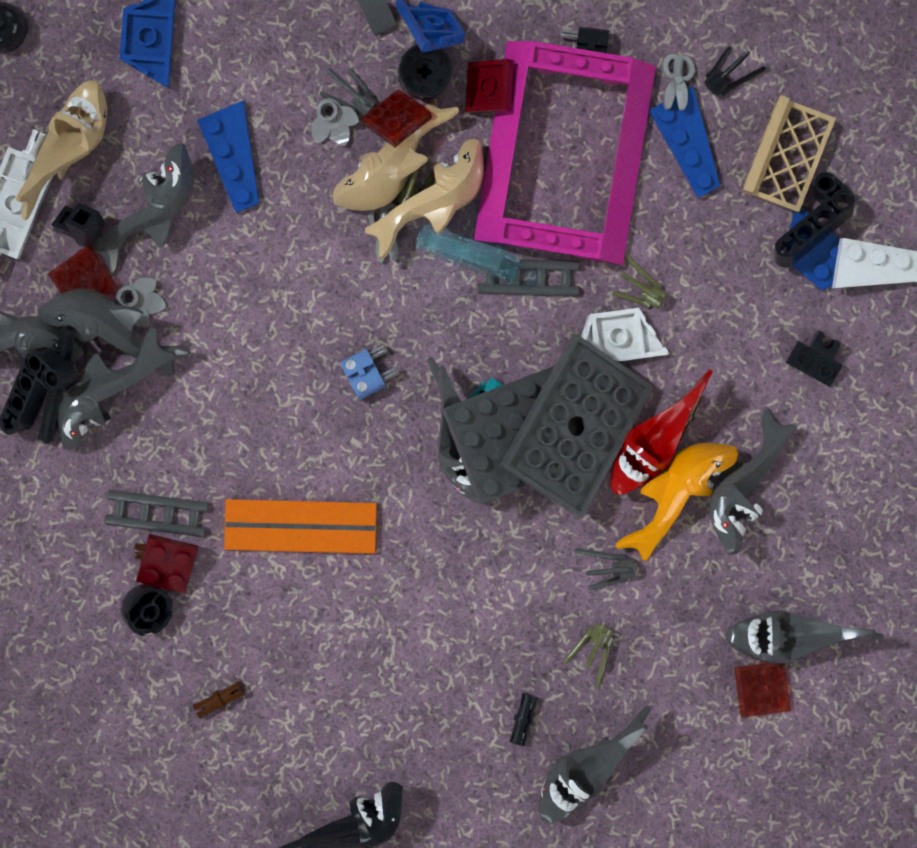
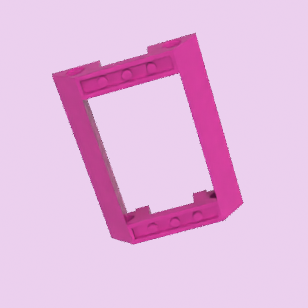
M507 41L504 59L514 60L511 111L495 112L474 241L520 249L530 248L572 255L574 258L623 265L656 66L632 57L535 41ZM528 69L538 70L537 73L552 75L555 72L602 80V84L617 86V84L628 85L602 234L503 217Z

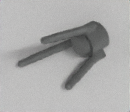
M328 68L327 72L354 96L351 101L354 106L323 91L320 92V96L326 99H334L341 106L351 107L358 116L362 114L366 117L377 104V101L374 99L375 95L368 90L352 68H348V72L362 91L357 92L331 68Z
M574 549V552L577 554L617 560V562H612V568L586 571L587 576L613 574V577H615L590 585V590L618 582H627V578L635 577L633 558H626L625 554Z

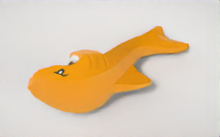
M697 443L680 450L673 457L666 472L651 480L640 491V493L653 498L658 503L653 521L643 529L621 538L615 545L616 549L635 548L638 550L641 559L647 561L656 545L679 516L689 496L709 497L714 493V484L708 480L711 474L713 476L720 475L722 471L735 464L738 458L737 448L728 444Z

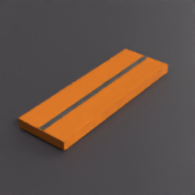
M225 499L224 550L375 554L377 503Z

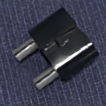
M579 26V31L562 30L561 38L577 40V49L607 53L609 30Z

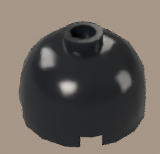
M0 1V53H7L16 50L23 44L28 33V24L26 17L19 8L11 3Z
M140 584L130 589L124 596L121 605L122 619L134 633L140 636H146L145 634L151 632L153 634L159 633L168 625L172 618V599L163 589L153 584Z

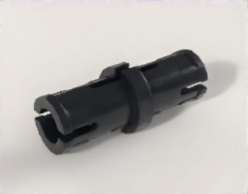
M522 693L518 712L513 718L515 723L509 742L525 746L529 727L533 725L534 721L532 716L538 699L537 696Z

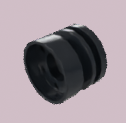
M418 44L405 52L398 67V81L402 89L411 97L420 100L432 99L440 95L449 84L452 76L451 60L442 48L422 52ZM423 66H426L427 71L431 72V75H427L426 79H422L421 74L417 73V70H421Z

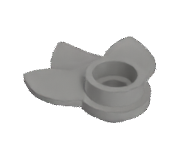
M331 98L324 99L319 103L317 107L318 116L312 122V136L316 144H320L330 137L335 143L346 146L350 139L349 126L359 123L358 115L351 107L341 106L338 101ZM328 107H333L334 113L331 116L326 114Z
M148 277L139 278L132 286H123L119 289L116 296L118 305L130 306L143 311V315L135 323L136 326L142 328L149 326V314L159 313L167 306L163 298L153 292L156 288L157 280ZM128 293L134 296V300L131 303L125 301V296Z

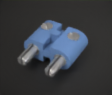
M384 345L371 352H368L366 348L340 362L359 400L386 387L385 381L399 375L396 367L382 374L379 373L373 360L388 352Z

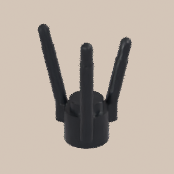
M727 47L712 70L705 75L707 79L703 83L714 96L717 97L720 93L725 96L730 90L764 72L766 67L763 66L727 85L730 82L727 76L750 55V51H746L724 72L718 71L732 50L731 47Z

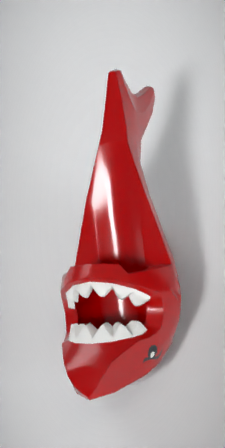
M711 369L675 404L635 426L628 432L611 468L610 486L613 494L625 495L645 486L670 466L688 417L713 374Z

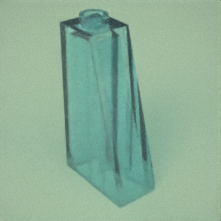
M424 224L423 229L417 236L416 248L422 252L513 284L521 260L505 250L444 230L437 234L432 226Z

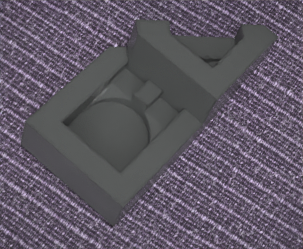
M357 0L374 35L397 25L386 0Z

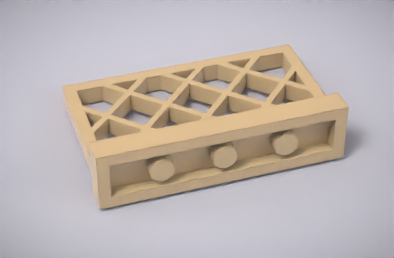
M780 95L741 192L799 213L836 118L790 101V98ZM793 108L800 111L805 121L792 126L788 118L790 109ZM806 114L811 115L813 117L808 119ZM818 118L828 122L825 132L815 135L810 122ZM785 122H786L788 128L785 129V130H783V127H784ZM806 124L812 137L799 142L793 129ZM790 131L795 145L783 150L779 137ZM823 136V137H822V140H821V142H820V144H819L817 138ZM813 140L817 147V153L806 159L801 145ZM777 145L779 152L774 153V150ZM797 147L803 161L790 166L784 153ZM781 155L786 168L773 173L769 164L770 160ZM813 160V163L810 168L808 162ZM804 164L808 171V176L806 179L797 182L791 169ZM767 169H768V172H769L770 175L764 177V176H765V173H766V171H767ZM788 171L793 185L780 189L775 176ZM772 178L777 192L770 195L759 192L761 183ZM804 183V186L801 191L799 185ZM795 187L799 195L796 206L786 202L782 192ZM779 194L780 199H777L773 196Z

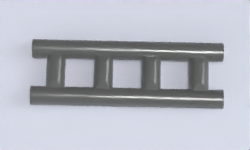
M479 258V268L486 269V284L478 283L479 294L579 295V286H571V271H579V261ZM496 269H511V284H496ZM521 269L536 270V285H521ZM546 270H561V286L546 285Z
M116 490L108 491V500H115L114 515H105V525L205 537L206 527H199L198 523L200 511L208 512L209 502ZM125 502L140 504L138 519L123 517ZM150 505L165 507L163 522L148 520ZM175 508L190 510L188 525L173 523Z

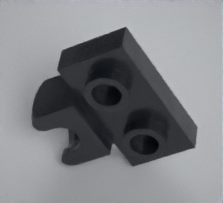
M817 330L809 346L799 340L796 342L786 363L831 387L843 366L841 363L833 360L841 342L834 339L829 346L824 347L821 344L824 334L822 331Z

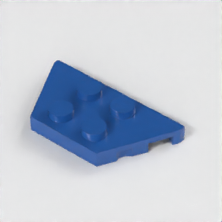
M143 0L142 3L123 8L119 59L161 85L169 87L176 0Z
M396 0L395 5L422 52L464 42L465 32L450 9L433 6L421 1L417 7L406 4L404 0Z
M802 207L799 213L793 211L789 230L809 214ZM805 233L799 235V237H801L802 239H808L811 237L810 235ZM831 233L792 265V267L820 290L832 286L840 239Z

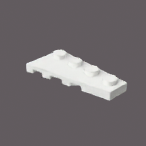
M840 238L832 288L917 282V251Z

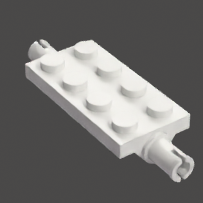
M34 129L26 149L21 152L8 147L0 166V255L3 253L18 260L53 178L51 177L42 188L30 217L27 220H23V202L16 201V196L26 182L38 152L47 136Z

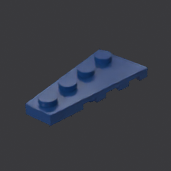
M691 86L687 89L688 101L683 111L679 110L675 95L669 110H665L663 103L648 112L698 199L718 188L720 182L694 87Z
M244 101L198 119L197 122L235 212L239 213L260 204Z

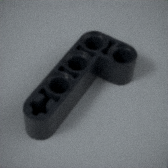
M823 172L815 178L813 195L820 205L776 241L774 260L780 267L786 268L794 265L852 216L855 197L832 173ZM826 185L831 189L822 190L820 187ZM840 202H844L848 204V206L839 207L837 204ZM827 218L830 222L821 223L818 219ZM805 233L810 235L811 237L808 239H802L801 237H799V235Z
M47 348L28 353L25 356L0 416V427L5 434L12 435L31 429L47 391L68 387L75 383L76 372L74 368L56 351Z

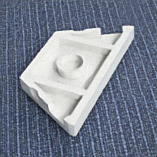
M639 308L595 313L587 316L581 337L617 362L668 355V350L662 346L656 337V332L647 324L646 318Z

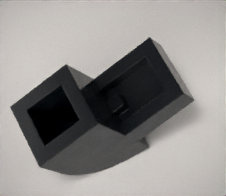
M78 203L74 209L65 205L51 225L55 231L74 238L78 245L89 247L105 226V221L99 211Z

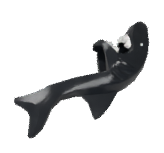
M388 782L380 792L374 794V800L355 797L349 803L351 815L331 822L296 841L278 848L378 847L389 841L398 828L402 812L403 786L397 782Z

